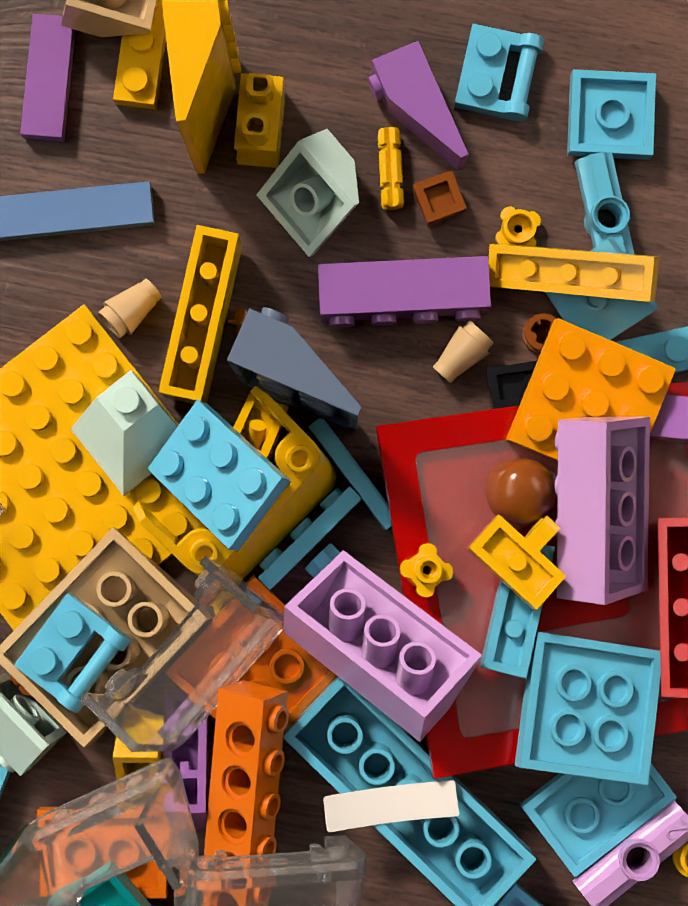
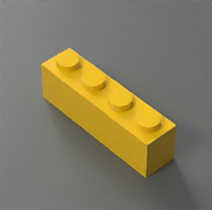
M196 225L158 391L167 399L194 404L197 400L205 403L208 401L243 246L238 233Z

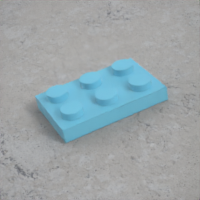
M200 400L194 403L147 468L228 549L239 551L291 481L214 409Z
M651 764L648 785L559 773L521 802L520 806L572 875L576 877L677 797Z

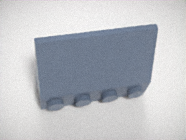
M263 307L261 313L249 308L227 358L240 383L252 389L257 386L271 397L356 432L360 422L362 407L294 327L287 324L289 318L267 307Z

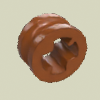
M540 313L528 320L523 328L522 338L529 350L541 353L545 341L543 344L536 342L537 334L531 332L532 326L534 325L538 328L541 323H545L548 325L547 332L549 333L554 319H557L551 314Z

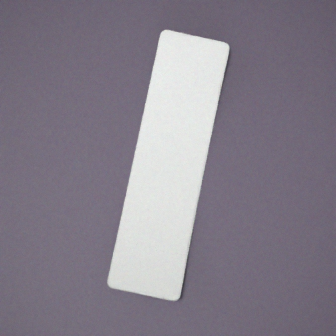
M453 780L373 788L335 794L323 798L328 832L385 823L455 817L459 815L456 784Z

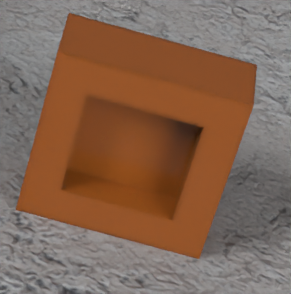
M452 170L413 184L412 190L426 227L466 212L467 208Z

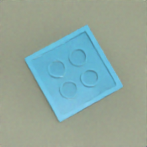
M536 632L525 681L515 766L648 785L661 678L660 651Z

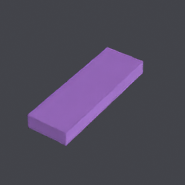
M34 13L32 15L20 135L24 139L65 142L76 30L61 26L63 16Z

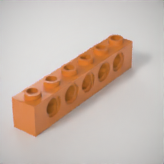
M245 680L218 689L199 906H268L273 889V884L270 880L272 858L277 846L276 838L274 837L275 822L281 804L278 790L280 773L285 761L282 747L284 729L289 718V712L286 708L288 691Z

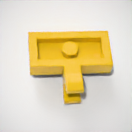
M497 515L467 548L472 555L532 610H537L566 577L562 571L540 552L560 529L548 516H545L544 519L540 518L524 538L503 517Z

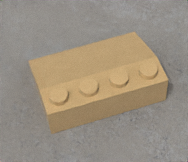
M113 527L0 645V665L83 747H86L97 741L120 714L155 680L168 663L213 616L185 588L119 530ZM67 593L75 595L132 640L124 652L119 650L84 697L86 703L78 713L65 708L53 695L13 666ZM96 632L61 679L69 687L105 640L100 634Z

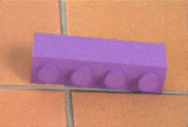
M488 256L318 264L321 322H329V327L332 328L352 327L355 325L354 320H371V325L374 326L394 325L397 323L396 318H413V323L416 324L436 323L439 321L438 316H455V321L458 322L477 321L481 319L480 314H487L491 307Z

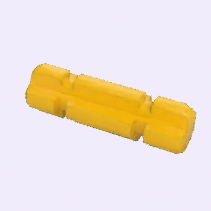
M384 127L378 131V149H381L379 151L380 187L384 188L381 190V206L385 210L401 209L404 205V191L400 188L403 186L401 150L398 149L400 148L401 137L400 130L397 127Z

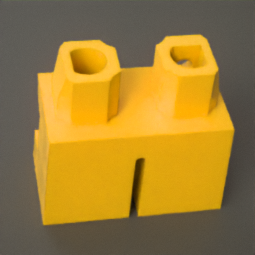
M241 73L234 141L238 165L278 168L286 94L283 77L268 74Z

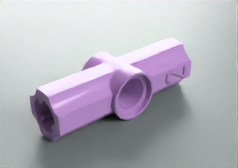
M672 801L572 880L591 906L610 905L638 881H646L652 878L657 873L660 863L688 841V815L675 801ZM635 847H643V859L636 865L627 864L626 858L629 851Z

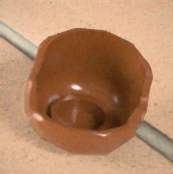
M513 458L499 462L488 474L485 486V494L492 512L515 524L528 525L536 523L540 518L544 519L553 509L557 497L553 474L541 463L527 458Z

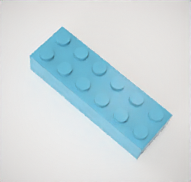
M338 676L284 731L283 738L340 794L405 784L455 781L459 808L458 816L373 825L455 906H494L536 861L530 848L455 775L434 779L428 749Z

